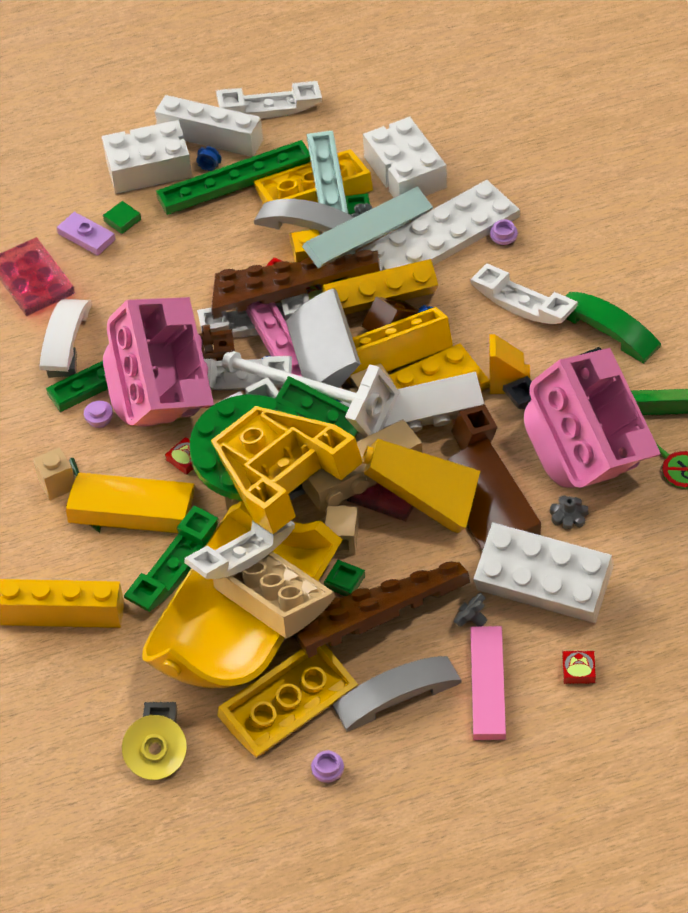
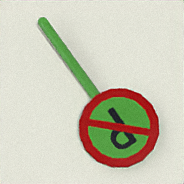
M657 444L660 455L665 458L662 467L664 478L676 488L688 489V452L679 451L668 454Z

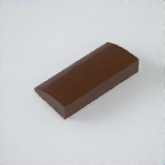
M488 438L466 447L447 459V461L480 471L467 527L482 552L492 522L541 535V522Z

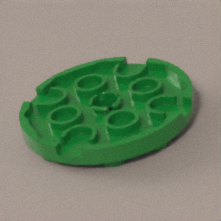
M255 394L230 397L211 406L196 422L191 433L189 446L192 466L198 478L215 493L242 501L212 445L211 440L255 406L299 416L291 407L277 403L272 397Z

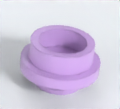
M509 220L495 222L490 231L491 239L500 245L513 243L518 235L517 228Z
M105 401L91 402L84 409L85 420L95 428L105 427L110 423L113 416L111 405Z
M322 751L312 761V774L321 782L329 783L336 781L344 772L343 760L333 751Z

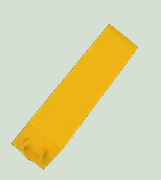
M377 439L371 446L366 447L362 458V463L366 464L364 469L365 475L452 532L459 533L466 528L480 475L479 470L381 439Z

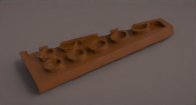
M364 249L356 252V254L344 255L319 269L312 259L308 257L299 262L280 261L271 266L252 265L243 270H222L220 273H215L211 308L213 320L223 317V311L236 308L237 313L248 310V306L258 301L266 305L307 293V287L319 284L322 289L324 284L332 283L339 278L345 280L380 271L378 250Z
M449 561L442 563L437 569L415 571L410 574V577L401 580L389 579L382 582L381 586L371 589L360 588L354 590L351 595L342 598L335 597L315 620L295 633L294 637L309 659L318 654L316 649L325 644L334 647L341 644V639L348 633L354 635L362 634L400 616L399 610L406 606H411V608L415 609L424 605L423 600L429 595L441 597L470 583L468 571L460 562Z

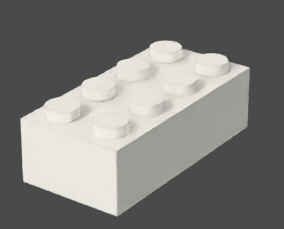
M492 522L474 576V582L478 591L596 623L613 569L612 555Z

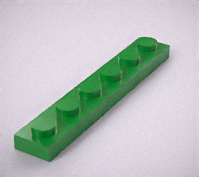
M299 140L156 190L157 199L168 215L254 185L255 180L310 163L309 150L303 141Z

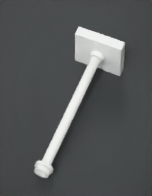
M227 352L222 359L223 368L230 373L241 370L264 378L268 377L284 383L287 377L290 376L330 398L350 403L351 405L345 418L363 438L384 428L400 392L380 367L370 364L357 393L241 359L239 352Z

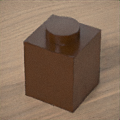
M483 404L459 411L451 432L459 447L463 450L486 438L491 443L498 427L487 407Z

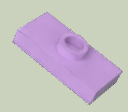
M73 212L57 226L59 235L97 256L115 241V234L76 212Z

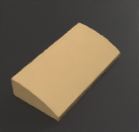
M273 551L242 572L225 578L213 579L216 590L284 638L294 635L310 624L335 598V592Z

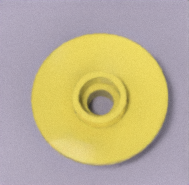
M149 715L138 719L127 729L122 741V755L126 765L134 774L148 780L164 779L175 773L182 765L187 752L186 738L180 726L170 718L161 715ZM152 744H159L161 746L159 754L153 755L149 752Z

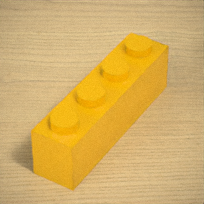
M428 259L324 284L321 293L332 288L337 290L344 314L347 315L370 309L376 297L404 301L433 294L438 287V281L432 260Z
M437 307L353 337L361 364L351 375L367 369L369 364L375 366L380 363L387 373H390L395 368L414 364L419 359L435 355L452 347L453 343L448 317ZM349 376L346 381L351 385Z
M0 579V625L121 628L124 598L120 581Z

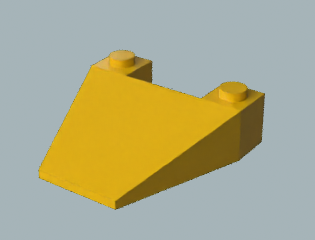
M258 406L252 408L211 440L253 521L272 534H275L296 517L288 494L320 468L342 480L362 464L356 438L340 427Z

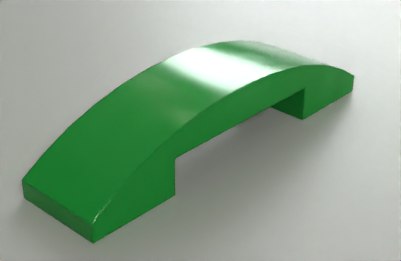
M569 292L565 296L578 302V306L566 318L568 321L576 324L579 320H582L621 343L622 352L643 364L661 347L658 339L645 326L617 306L596 296L581 292Z
M194 505L177 526L179 533L148 574L141 573L123 595L124 598L148 612L165 601L191 570V567L184 563L185 558L206 546L216 530L219 518Z

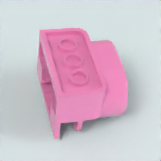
M190 297L126 300L108 319L107 335L109 345L103 356V367L110 400L118 417L131 426H153L162 423H172L177 418L191 417L200 408L213 406L214 402L207 376L208 366L203 358L201 350L202 340L197 332Z
M611 348L560 359L531 382L529 389L532 400L525 409V428L544 470L558 485L569 488H581L613 479L623 472L634 469L639 465L640 461L654 458L661 454Z

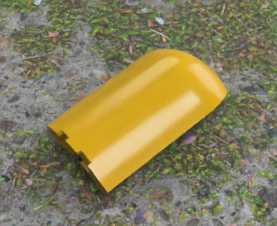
M243 500L229 508L206 546L208 545L213 550H217L251 531L253 519ZM322 521L306 524L294 522V530L273 552L319 581L343 539ZM191 568L151 631L143 648L142 659L156 670L180 682L204 688H228L247 683L258 677L268 667L285 638L216 590L213 579H206Z

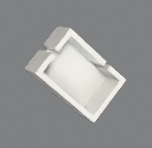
M411 117L389 124L388 129L383 126L363 134L364 158L385 187H389V192L393 198L417 186L424 196L447 188V168L445 162Z
M179 120L133 129L127 135L123 131L102 136L105 158L115 194L192 178L190 156Z

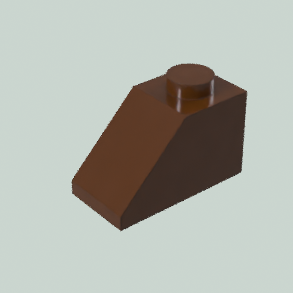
M376 297L361 327L372 331L415 315L418 309L402 300Z

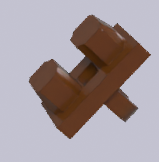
M202 325V333H199L202 340L201 350L204 359L216 358V361H222L227 352L235 351L232 329L211 332L210 325Z

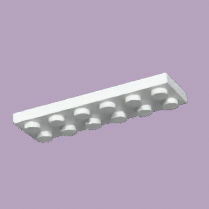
M485 180L360 250H378L380 271L428 259L432 260L434 266L489 235L495 222L499 220H509L512 222L519 218L520 209L488 180Z

